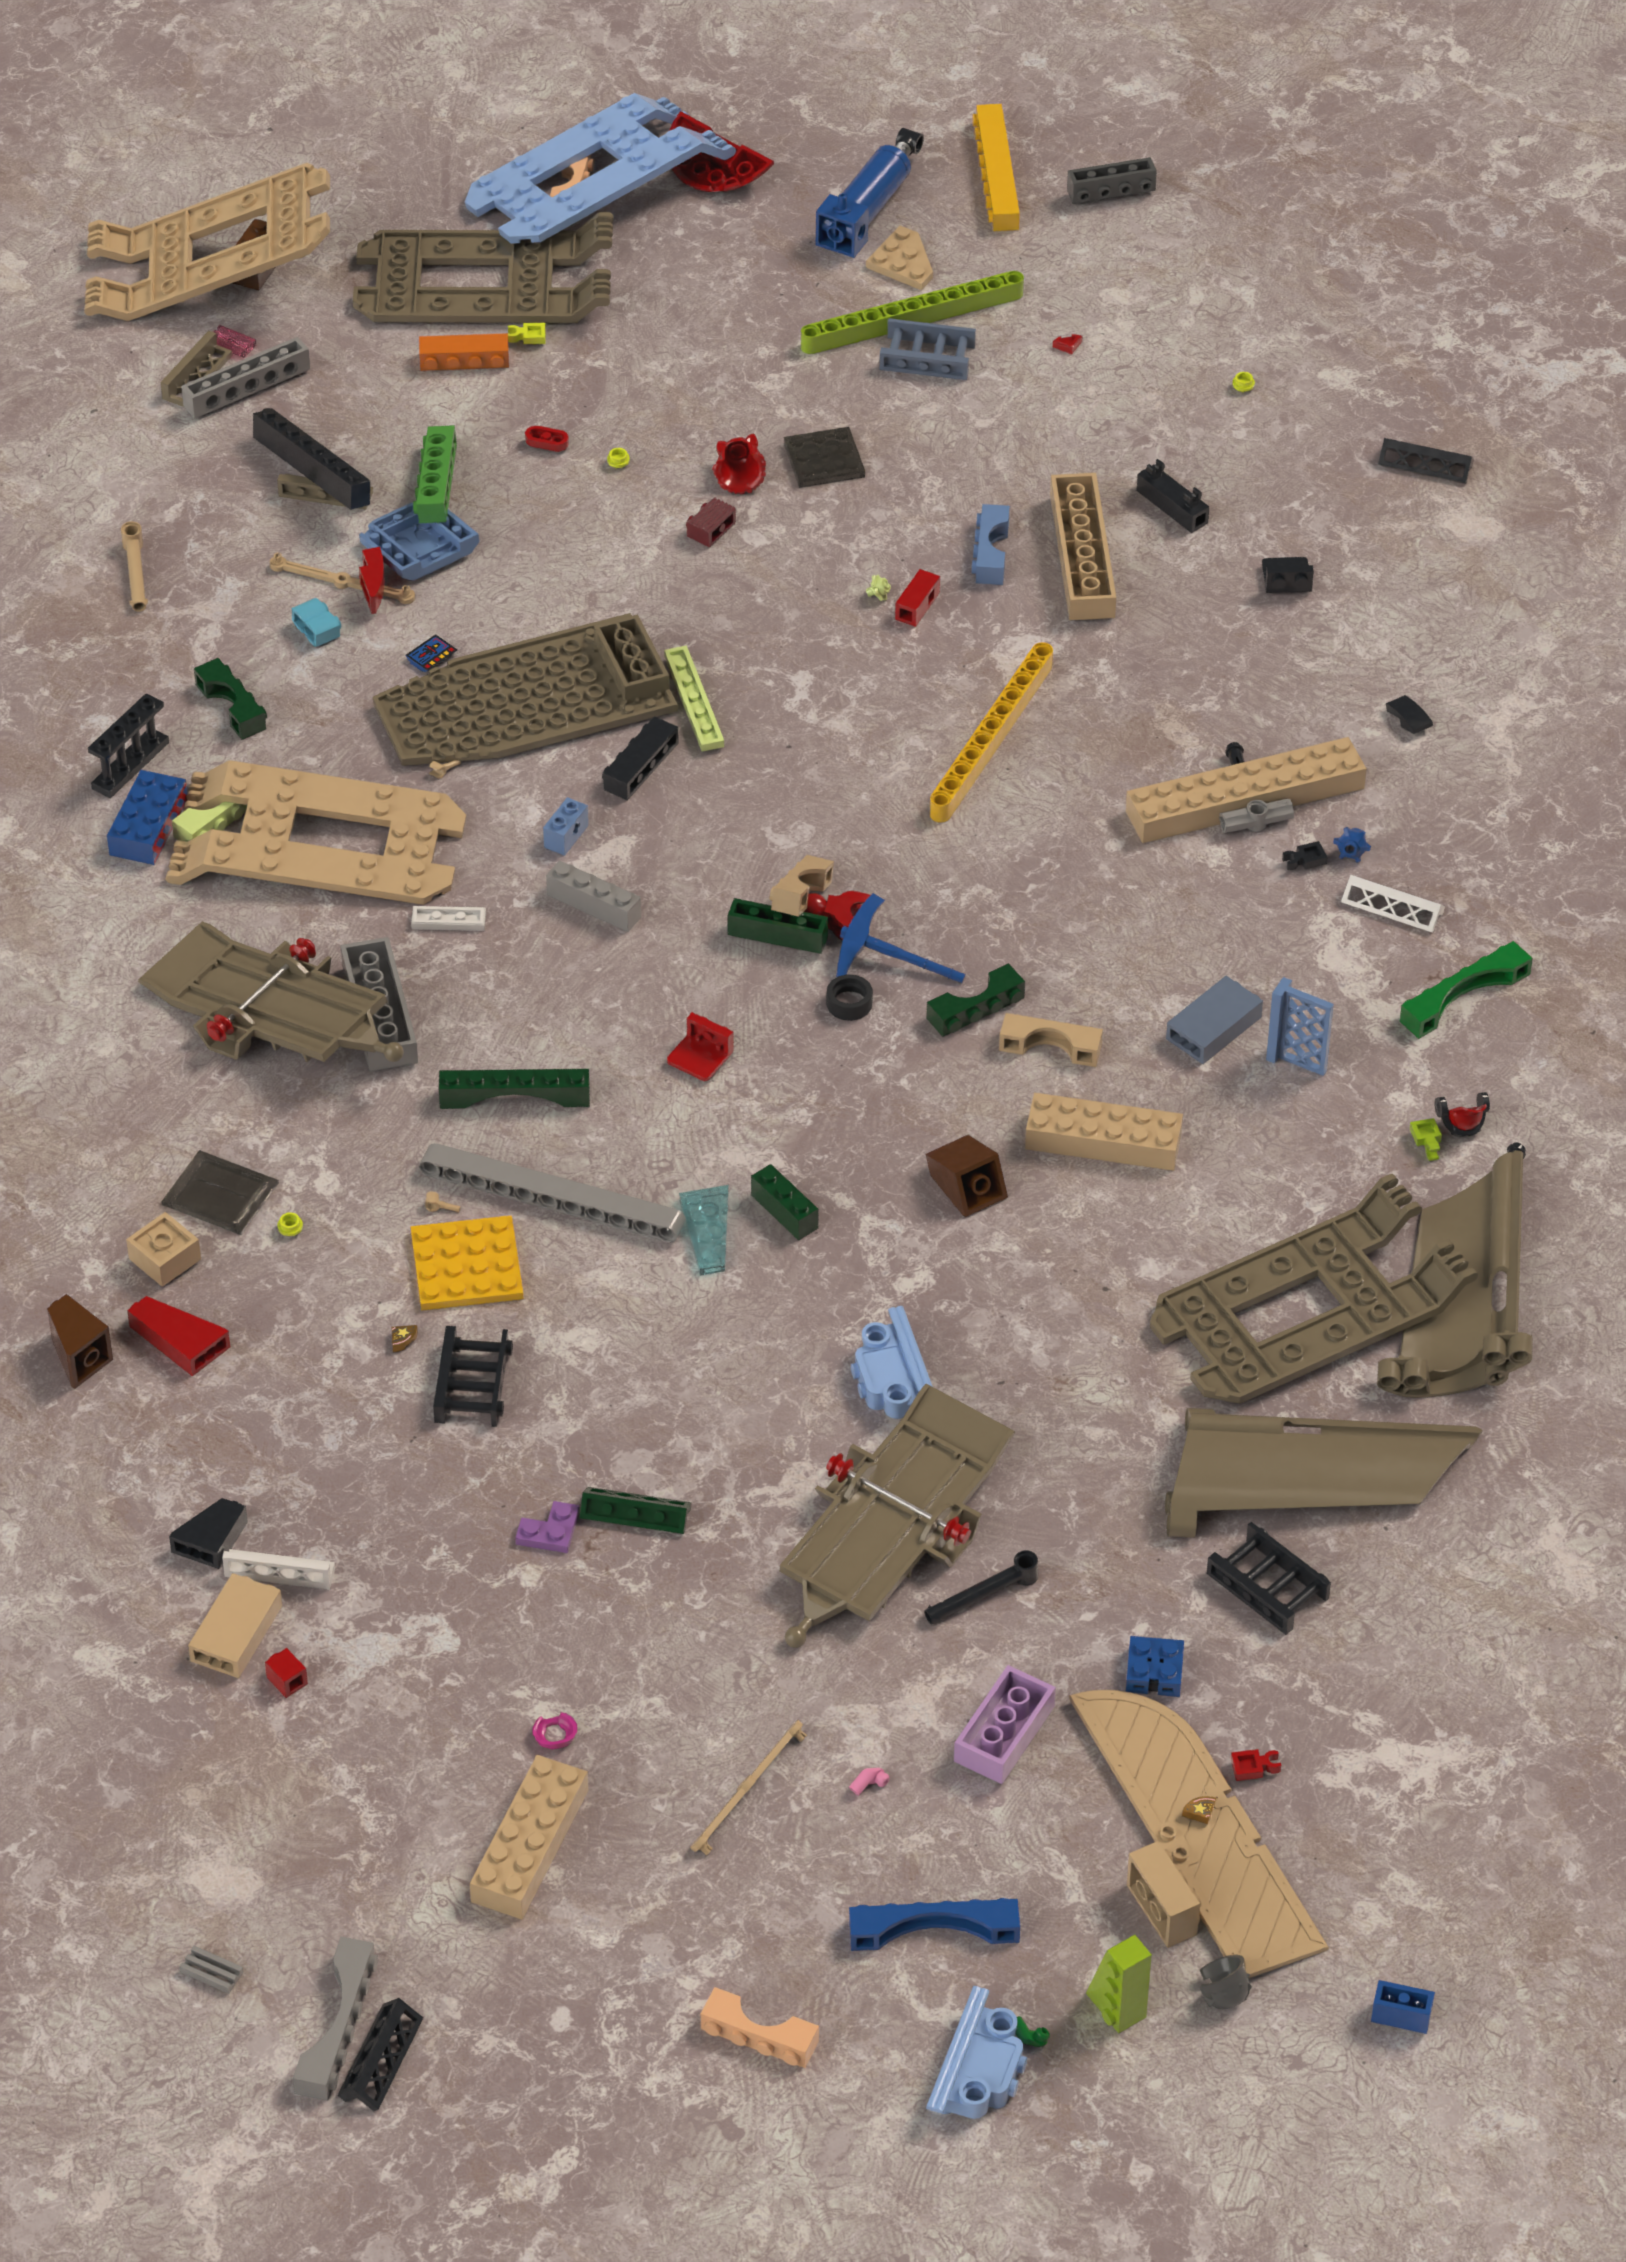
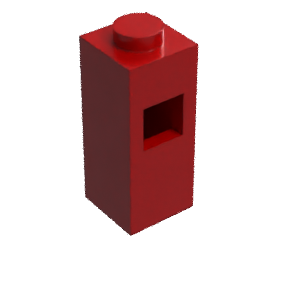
M919 569L895 603V620L916 627L940 594V576Z

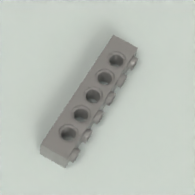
M296 337L182 385L183 406L195 419L310 370L309 349Z

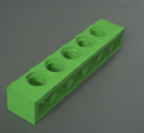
M455 425L428 426L427 435L423 436V448H421L422 461L419 462L420 474L417 475L418 487L415 488L416 501H413L414 514H418L419 523L447 522L457 449Z

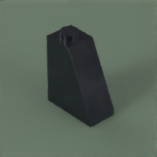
M224 1498L219 1499L171 1532L169 1536L171 1553L219 1569L223 1563L224 1551L229 1552L248 1523L246 1506L237 1501H230Z

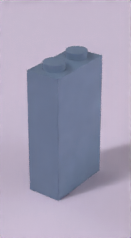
M1225 976L1167 1022L1166 1039L1201 1064H1204L1262 1017L1263 1000L1258 995L1245 989L1237 981Z

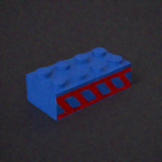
M140 770L107 834L109 855L155 865L173 830L172 820L181 814L187 801L186 779Z

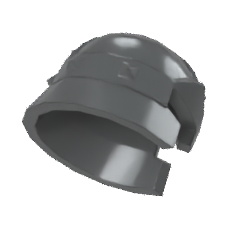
M1237 1954L1224 1956L1200 1969L1203 1979L1210 1978L1212 1983L1200 1986L1203 1998L1209 2007L1228 2009L1247 2000L1252 1986L1249 1983L1250 1974L1246 1972L1243 1956Z

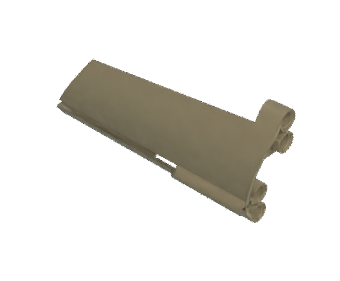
M1515 1150L1513 1153L1503 1154L1494 1162L1492 1171L1479 1181L1444 1201L1422 1209L1420 1212L1412 1272L1437 1243L1448 1239L1454 1245V1250L1451 1253L1459 1251L1469 1263L1465 1270L1474 1268L1478 1273V1278L1474 1282L1467 1284L1442 1313L1403 1330L1399 1358H1385L1378 1361L1377 1385L1382 1390L1402 1397L1426 1398L1460 1393L1485 1384L1498 1386L1507 1381L1510 1372L1532 1361V1334L1518 1332L1523 1182L1522 1151ZM1503 1271L1507 1274L1506 1306L1503 1310L1497 1312L1492 1308L1493 1278L1496 1273Z
M1187 1408L1185 1413V1430L1187 1435L1174 1490L1167 1491L1165 1497L1167 1536L1195 1538L1197 1511L1421 1504L1450 1465L1465 1449H1470L1483 1430L1476 1426L1216 1414L1214 1409ZM1283 1426L1321 1428V1434L1284 1433Z

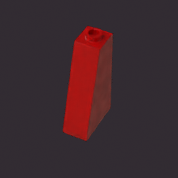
M145 1296L127 1310L129 1327L191 1376H194L231 1347L229 1331L226 1328L151 1297Z

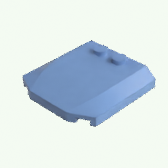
M409 503L373 520L368 525L369 530L365 534L362 532L359 534L360 543L367 549L380 547L383 562L402 578L412 581L431 574L433 571L471 554L480 542L479 534L449 509L447 522L419 523L418 514H414L413 503Z

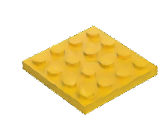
M512 1215L410 1226L421 1311L524 1299Z

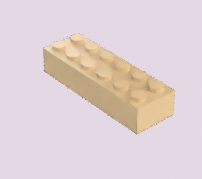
M1034 1092L1026 1127L1025 1149L1174 1171L1182 1134L1183 1114Z
M536 1755L470 1882L471 1903L523 1920L589 1791L588 1771Z

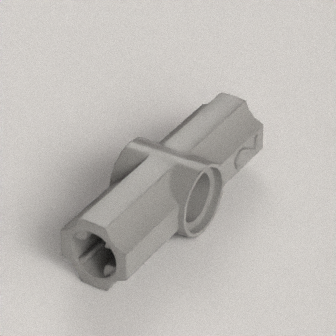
M1290 799L1265 803L1262 800H1253L1247 804L1246 808L1219 814L1223 833L1247 828L1254 832H1260L1266 828L1267 824L1294 818L1293 804Z

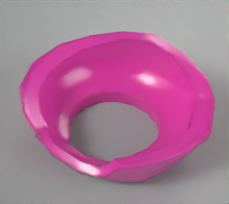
M561 1712L559 1716L548 1719L540 1716L533 1725V1736L544 1748L561 1749L567 1747L577 1734L576 1721L572 1716ZM551 1725H559L566 1733L565 1739L554 1742L546 1740V1728Z

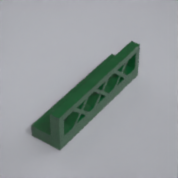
M587 1487L582 1492L579 1518L684 1534L687 1514L691 1511L692 1502Z

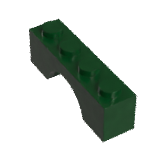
M216 658L194 668L195 685L207 699L222 698L233 703V706L228 709L230 727L241 740L266 730V710L263 706H259L256 703L251 692L245 690L241 680L233 676L227 664L224 665L219 658Z
M1008 963L988 973V987L977 996L957 997L947 992L928 1001L926 1019L942 1037L957 1032L959 1029L1025 998V980Z

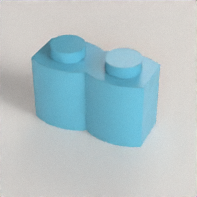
M313 598L291 608L293 623L305 634L313 646L318 647L340 637L342 626L339 618L333 616L329 612L327 605L319 599Z

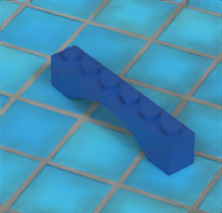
M972 1899L960 1902H915L913 1904L899 1905L889 1903L878 1906L858 1905L856 1907H849L851 1951L879 1950L888 1942L901 1935L930 1928H950L965 1931L984 1939L990 1944L1020 1943L1018 1899Z

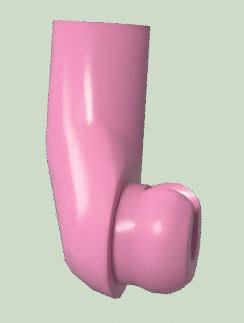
M880 1767L865 1768L850 1784L849 1789L859 1796L868 1784H878L879 1787L886 1786L889 1782V1775L884 1773V1769Z

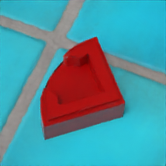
M1077 334L1064 338L1060 336L1053 341V348L1073 354L1082 343L1083 336Z

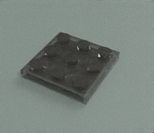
M850 427L784 437V446L799 488L865 478V468Z

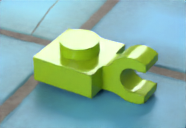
M1430 1118L1410 1122V1131L1416 1145L1425 1146L1426 1156L1429 1161L1439 1160L1437 1151L1440 1150L1438 1143L1441 1142L1442 1134L1435 1119Z

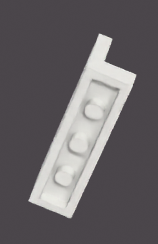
M1353 875L1349 877L1341 901L1342 903L1432 933L1439 915L1442 916L1445 906ZM1352 888L1362 889L1366 898L1358 902L1349 900ZM1367 891L1372 892L1374 894L1369 896ZM1378 895L1384 896L1388 903V906L1380 910L1376 909L1371 901L1372 898ZM1390 899L1396 900V902L1391 903ZM1368 901L1370 906L1363 905L1362 903ZM1405 903L1408 905L1411 913L1403 917L1397 916L1394 906ZM1388 909H1391V911H1392L1393 914L1388 913V912H1385V911L1388 910ZM1423 910L1432 912L1433 915L1429 926L1421 924L1416 914ZM1413 916L1415 921L1409 920L1408 918Z
M230 1549L229 1552L224 1551L222 1557L225 1577H230L234 1573L240 1576H247L255 1581L330 1590L335 1572V1562L233 1549Z

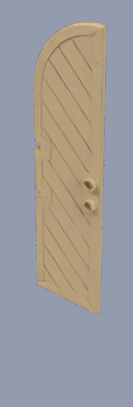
M1092 1690L1069 1695L1072 1705L1155 1842L1159 1841L1164 1850L1168 1849L1177 1870L1183 1871L1189 1888L1200 1897L1201 1907L1199 1916L1223 1956L1236 1954L1243 1956L1246 1972L1250 1974L1249 1978L1329 1949L1265 1844L1256 1846L1255 1843L1261 1841V1836L1237 1797H1226L1225 1794L1230 1793L1232 1789L1197 1733L1182 1717L1155 1700L1131 1692ZM1202 1796L1216 1798L1208 1824L1182 1817L1183 1808L1192 1799Z

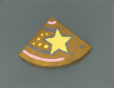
M417 1325L391 1327L393 1352L406 1349L405 1346L417 1338Z
M1202 1796L1192 1799L1183 1808L1182 1817L1208 1824L1216 1798Z

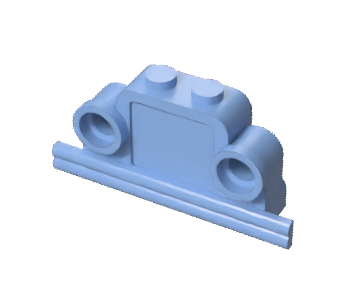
M903 1306L888 1309L892 1324L885 1325L873 1322L863 1328V1347L857 1349L855 1363L851 1364L852 1376L854 1379L858 1378L859 1381L858 1392L860 1398H865L869 1408L873 1410L884 1409L886 1415L894 1419H900L905 1416L918 1392L925 1384L932 1386Z
M973 1986L927 2103V2110L941 2114L954 2113L971 2119H977L987 2113L988 2107L1002 2108L1007 2104L1010 2096L1015 2097L1019 2084L1016 2078L1018 2073H1024L1028 2058L1023 2056L1022 2041L1015 2037L1017 2029L1016 2015L1007 2008L989 2009L984 2007L989 1995V1990L986 1988Z

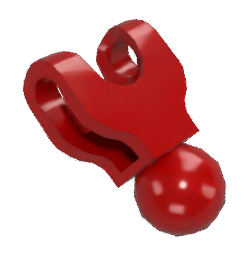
M851 890L837 896L828 895L826 900L817 893L808 894L807 909L804 912L828 917V929L832 930L835 936L843 940L844 938L840 937L842 927H849L862 904L871 895Z

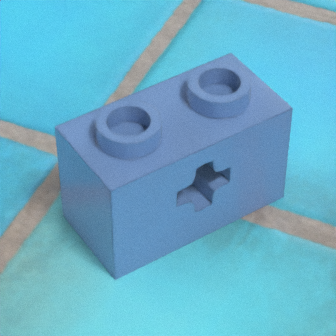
M567 797L543 827L544 848L565 856L589 826L588 805Z

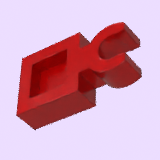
M1258 1749L1231 1752V1763L1235 1780L1263 1778L1264 1771L1272 1774L1281 1772V1763L1270 1762L1278 1760L1279 1752L1271 1750L1261 1756Z

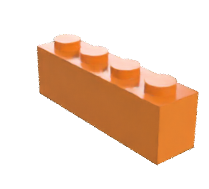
M508 333L419 336L420 371L509 368Z

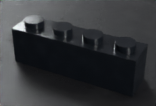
M655 716L648 724H644L641 732L635 738H632L623 752L618 753L614 762L604 769L602 773L603 789L628 801L679 744L678 726Z

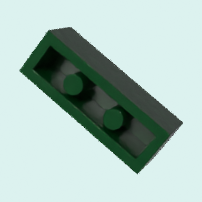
M772 1164L751 1175V1196L798 1241L818 1229L819 1209Z

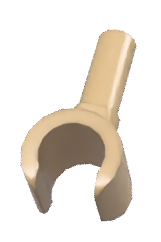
M454 760L443 765L433 761L429 766L433 770L429 774L442 779L447 770L461 764V761Z
M431 1191L426 1194L425 1206L428 1211L435 1212L439 1208L455 1212L460 1211L461 1206L439 1201L438 1193Z

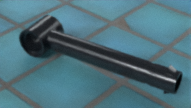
M1029 1550L1020 1551L1014 1557L1013 1566L945 1599L943 1602L933 1606L929 1605L924 1610L927 1621L931 1625L941 1623V1620L1015 1582L1024 1586L1034 1584L1038 1580L1037 1555Z

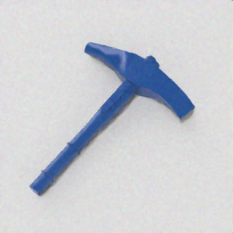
M874 893L860 907L849 927H842L840 937L844 939L839 954L836 977L846 975L853 960L867 947L887 956L919 966L923 970L927 969L960 983L964 981L966 975L964 973L869 936L872 919L885 901Z

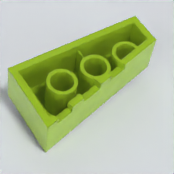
M1136 1935L1129 1937L1106 1951L1086 1991L1088 1997L1101 2011L1106 2024L1112 2025L1118 2033L1147 2017L1152 1954Z

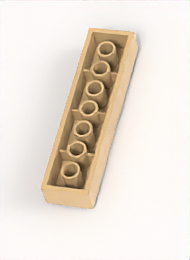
M1096 473L1051 475L1050 499L1069 620L1115 618L1116 592Z

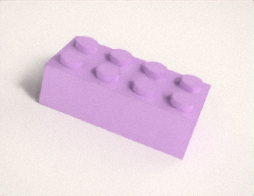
M1007 1665L955 1741L954 1762L1003 1784L1055 1707L1056 1687Z

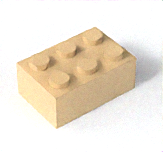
M1157 1841L1129 1853L1127 1886L1167 1948L1197 1936L1201 1900L1195 1891L1192 1892L1189 1888L1183 1871L1177 1870L1168 1849L1164 1850L1160 1842Z

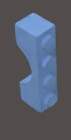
M982 504V513H977L976 527H980V529L975 530V542L978 544H974L973 558H977V560H972V574H976V583L1003 585L1005 552L996 549L992 544L1008 538L1010 506Z

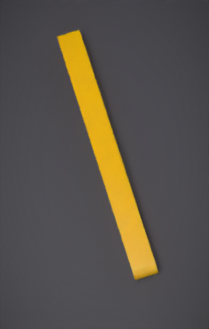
M1040 642L1032 647L931 794L930 818L933 821L942 823L951 818L1052 670L1053 647L1050 644Z

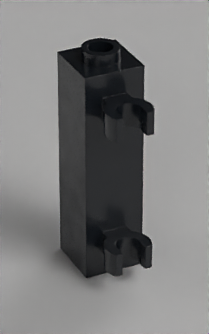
M1157 459L1156 464L1152 466L1148 464L1146 469L1137 474L1136 491L1190 533L1208 524L1209 506L1200 500L1202 492L1194 487L1193 493H1191L1164 472L1165 464Z

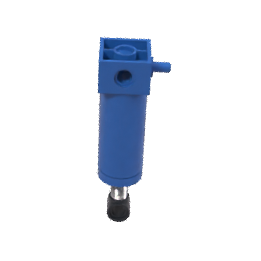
M901 128L898 132L895 146H880L843 193L838 196L829 194L816 211V246L852 258L856 257L868 242V226L910 174L911 164L908 156L912 153L918 154L924 142V135L922 133Z

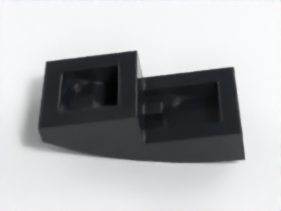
M1406 695L1386 703L1387 712L1398 717L1401 727L1413 734L1433 726V721L1427 713Z

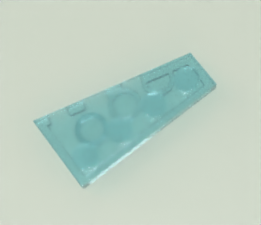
M729 1185L679 1193V1201L682 1212L686 1217L685 1223L700 1276L725 1271Z

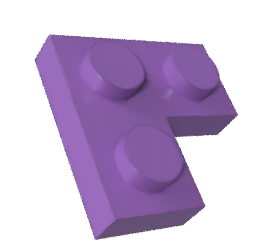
M553 1501L548 1522L521 1518L515 1538L516 1545L568 1553L580 1512L579 1505Z

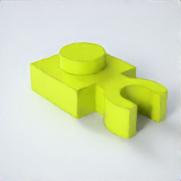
M523 323V327L509 325L508 342L515 343L523 340V344H546L545 323Z

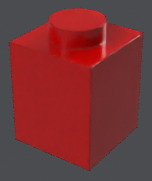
M288 1648L273 1654L265 1661L267 1679L285 1698L308 1684L306 1667Z

